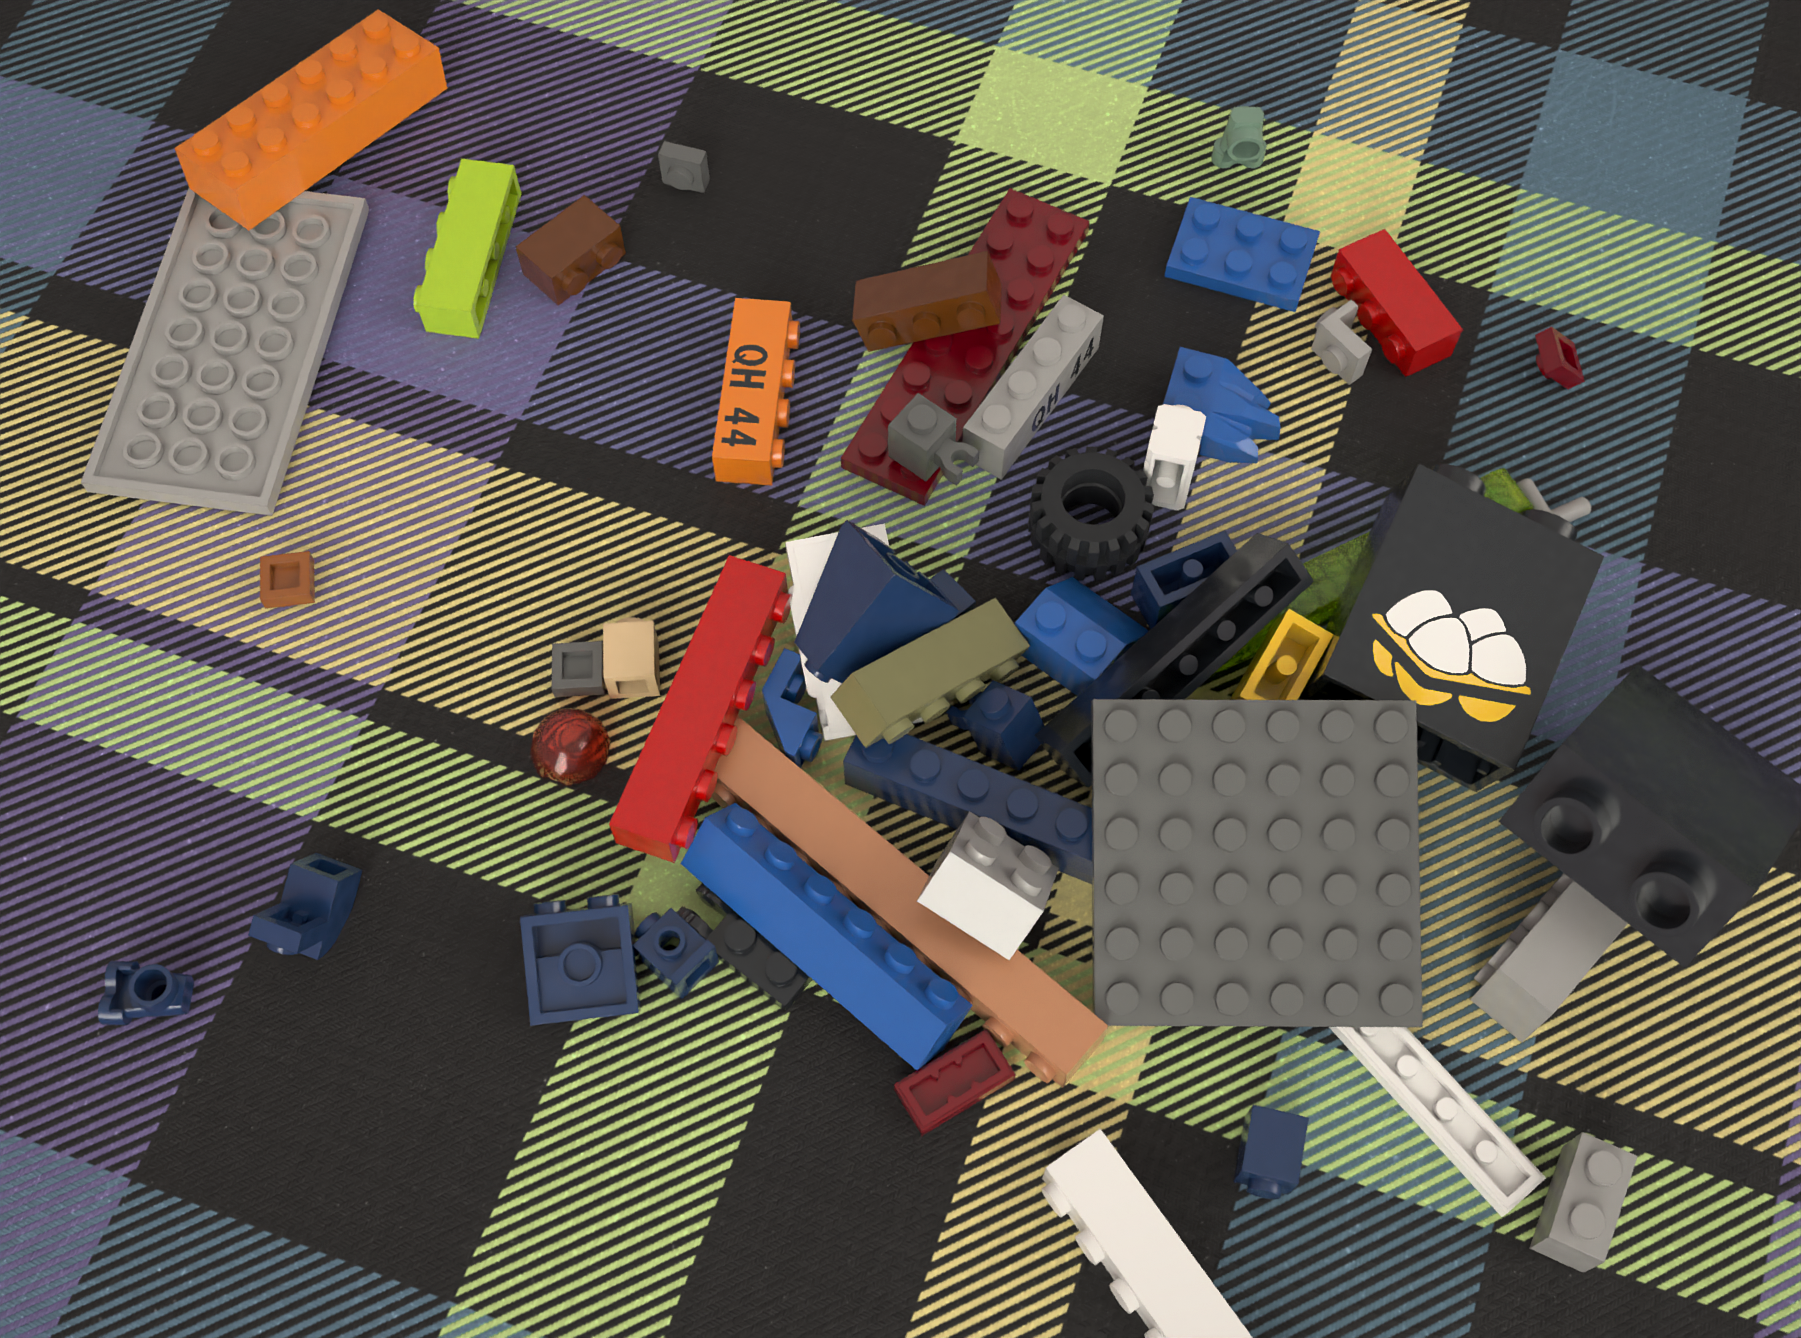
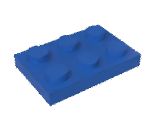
M1190 197L1166 265L1164 277L1296 312L1320 231Z

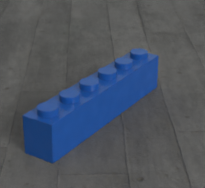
M734 803L705 817L680 863L914 1069L919 1070L944 1050L973 1006L958 993L953 984L934 973L917 958L912 949L893 938L876 923L871 914L858 908L837 890L835 884L830 879L817 873L797 855L790 845L781 842L762 826L751 812Z

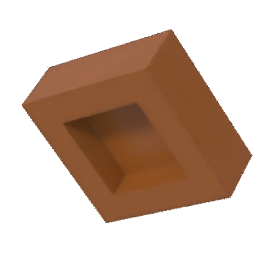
M310 551L260 557V601L265 609L315 603L314 559Z

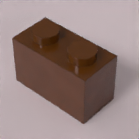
M585 195L515 247L523 275L558 306L570 296L579 294L586 287L587 283L605 269L614 267L621 257L626 254L621 226Z

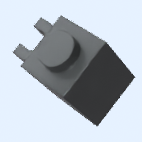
M919 393L888 425V456L924 481H927L940 467L944 477L957 486L962 480L963 469L954 465L953 462L963 460L974 467L979 461L980 451L970 444L955 442L957 418Z

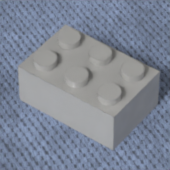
M1563 873L1528 916L1524 918L1506 939V942L1474 977L1482 986L1470 1000L1520 1042H1523L1555 1013L1628 923Z

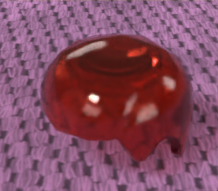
M559 709L547 715L535 729L530 757L537 773L542 778L548 777L566 786H571L574 783L577 784L594 778L605 766L610 748V738L607 729L604 728V724L592 714L581 709Z

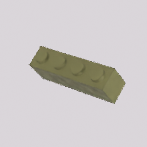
M994 598L851 673L830 698L865 748L885 738L888 744H891L914 728L912 722L920 717L925 724L929 723L948 710L951 706L949 701L957 698L962 704L981 692L986 687L983 682L991 678L1000 683L1020 668L1016 660L1030 645L998 600Z

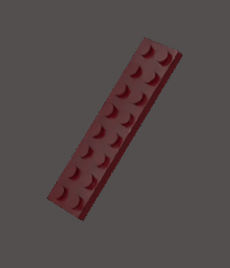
M1009 188L968 254L988 251L1002 283L1000 324L913 342L843 453L841 468L925 506L943 476L942 470L939 467L927 481H924L888 456V425L919 393L957 418L955 442H963V427L1005 373L1087 236L1090 221Z

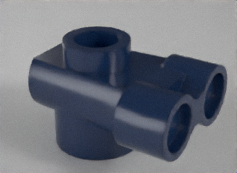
M110 961L105 972V993L98 1007L99 1022L102 1025H129L132 1018L186 1015L190 1009L194 987L193 977L188 974L171 973L167 968L158 964H150L140 968L137 961Z

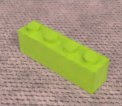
M461 159L457 175L451 176L448 183L449 201L445 212H440L437 218L436 243L434 248H429L426 254V275L423 285H418L414 292V310L420 314L426 332L480 338L521 197L514 165Z

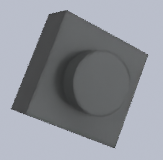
M664 141L658 154L663 183L680 190L688 189L705 193L710 181L706 151Z
M602 641L552 644L551 689L554 697L605 695Z

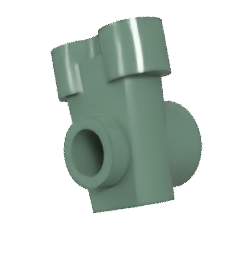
M1240 106L1232 109L1223 136L1214 143L1211 160L1215 166L1229 168L1236 163H1240L1247 168H1257L1262 165L1267 145L1263 140L1264 113L1260 107Z

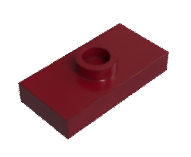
M985 1029L895 1083L894 1090L923 1136L1015 1080L1016 1074L988 1030Z

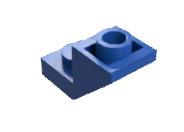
M784 648L762 688L765 711L780 752L801 768L805 760L808 762L814 760L821 746L823 735L819 733L817 713L797 705L806 690L800 654Z

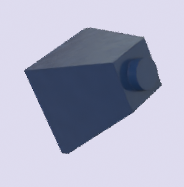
M848 520L840 527L794 642L807 658V661L804 663L806 669L825 683H829L831 679L843 683L851 673L954 619L959 612L958 608L928 577L920 571L916 573L904 561L893 555L895 551L882 540Z

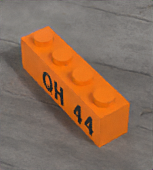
M735 298L712 452L715 479L718 482L772 486L774 468L783 467L785 441L784 439H778L780 427H788L790 416V400L784 399L785 387L793 388L795 377V360L789 359L790 349H798L800 339V321H792L791 302Z

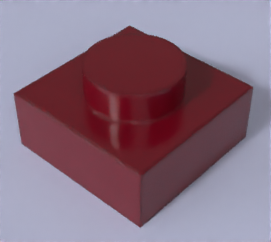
M1552 326L1535 335L1540 352L1536 355V362L1545 378H1552L1566 389L1585 382L1574 342Z

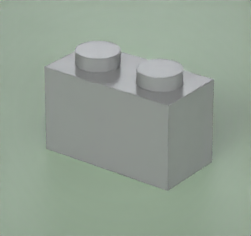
M1584 1132L1562 1147L1529 1249L1583 1273L1604 1263L1637 1156Z

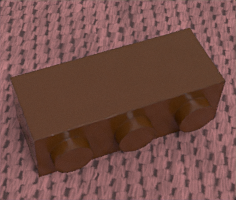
M988 251L857 280L855 284L852 321L868 352L1000 324L1002 283Z

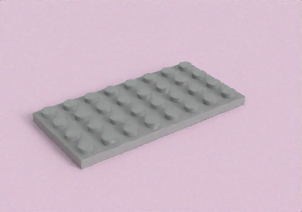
M188 188L81 480V484L87 492L273 515L370 210L365 198L304 191L249 231Z

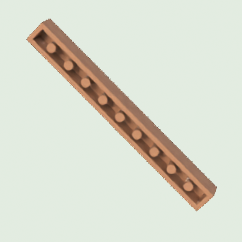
M737 716L734 726H737V735L732 750L728 756L721 754L714 770L718 773V778L712 798L722 808L737 803L741 808L755 815L762 826L781 842L790 845L797 855L817 873L830 879L835 884L837 890L858 908L871 914L876 923L899 943L912 949L917 958L934 973L953 984L958 993L973 1005L971 1010L985 1021L982 1025L984 1030L987 1029L998 1044L1008 1047L1011 1043L1027 1057L1024 1063L1035 1076L1046 1083L1053 1079L1063 1088L1103 1042L1108 1025L1019 950H1016L1011 959L1008 960L917 902L929 875Z

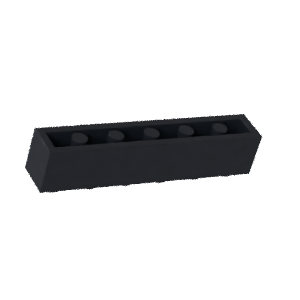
M1256 533L1034 736L1063 772L1089 788L1092 785L1091 701L1093 699L1185 700L1314 582L1313 578L1289 543Z

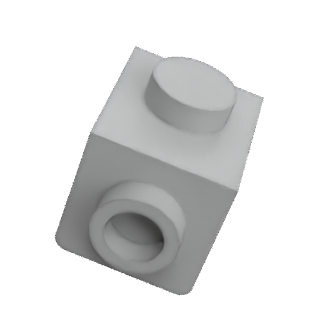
M1350 300L1339 309L1335 307L1328 309L1318 319L1315 325L1317 332L1311 350L1322 359L1325 367L1330 372L1338 374L1349 385L1363 375L1372 348L1351 330L1359 307L1353 300Z

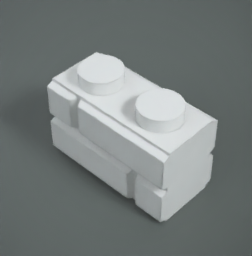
M1163 404L1158 406L1143 469L1148 477L1146 486H1152L1153 505L1178 511L1179 509H1184L1206 416L1202 412L1194 411L1184 405L1171 406Z

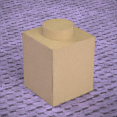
M629 617L620 619L617 623H603V674L610 699L660 696L659 641L653 620L644 621L640 618Z

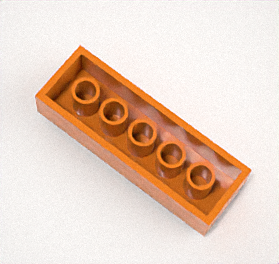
M379 9L174 148L189 188L250 231L445 91L447 84L439 47Z

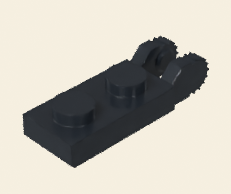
M702 883L696 889V892L707 906L713 908L724 917L719 925L712 930L697 913L685 906H682L676 913L705 940L708 939L715 946L718 959L781 1009L787 1011L813 979Z

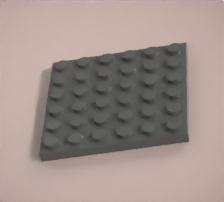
M1093 699L1091 701L1093 1013L1108 1026L1423 1027L1416 700Z

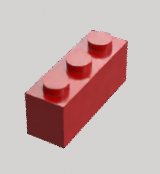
M1386 229L1338 250L1330 275L1335 290L1339 295L1345 296L1348 302L1353 300L1359 306L1357 310L1359 322L1365 329L1373 333L1382 345L1386 358L1391 363L1396 364L1405 377L1452 355L1463 330Z

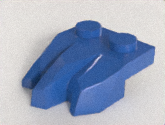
M1180 347L1163 404L1171 406L1184 405L1194 411L1202 412L1206 416L1199 455L1229 463H1258V446L1252 440H1279L1280 436L1279 416L1267 410L1271 402L1228 359Z

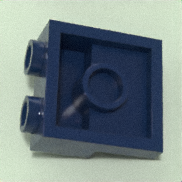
M619 894L588 897V908L566 910V900L533 904L534 914L520 917L530 1025L635 1014L641 1011L635 960L637 955L633 947L636 939L634 935L632 903L620 904Z

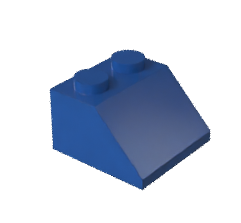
M1073 577L1046 587L1015 622L1016 627L1030 645L1021 656L1077 696L1149 632Z

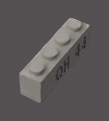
M1066 295L1061 297L963 427V443L970 444L980 451L979 461L976 466L1002 480L1098 350L1104 317L1102 314Z

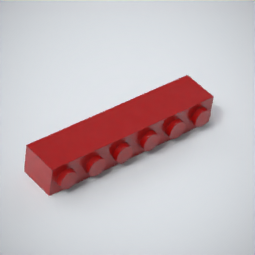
M731 555L728 556L609 823L617 844L675 863L681 847L685 849L690 847L698 826V819L694 818L701 800L705 802L710 800L717 783L718 773L714 770L721 754L728 756L734 745L737 735V726H734L739 711L740 709L747 711L752 703L756 690V682L753 681L759 665L766 667L771 658L775 644V638L771 636L777 622L784 624L791 610L790 602L793 595L788 593L786 573Z

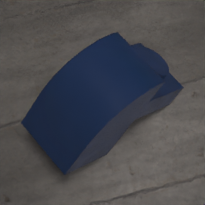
M314 853L291 863L281 902L253 915L248 936L266 942L270 950L280 954L294 955L300 953L316 960L320 959L334 945L351 913L363 870L319 853Z

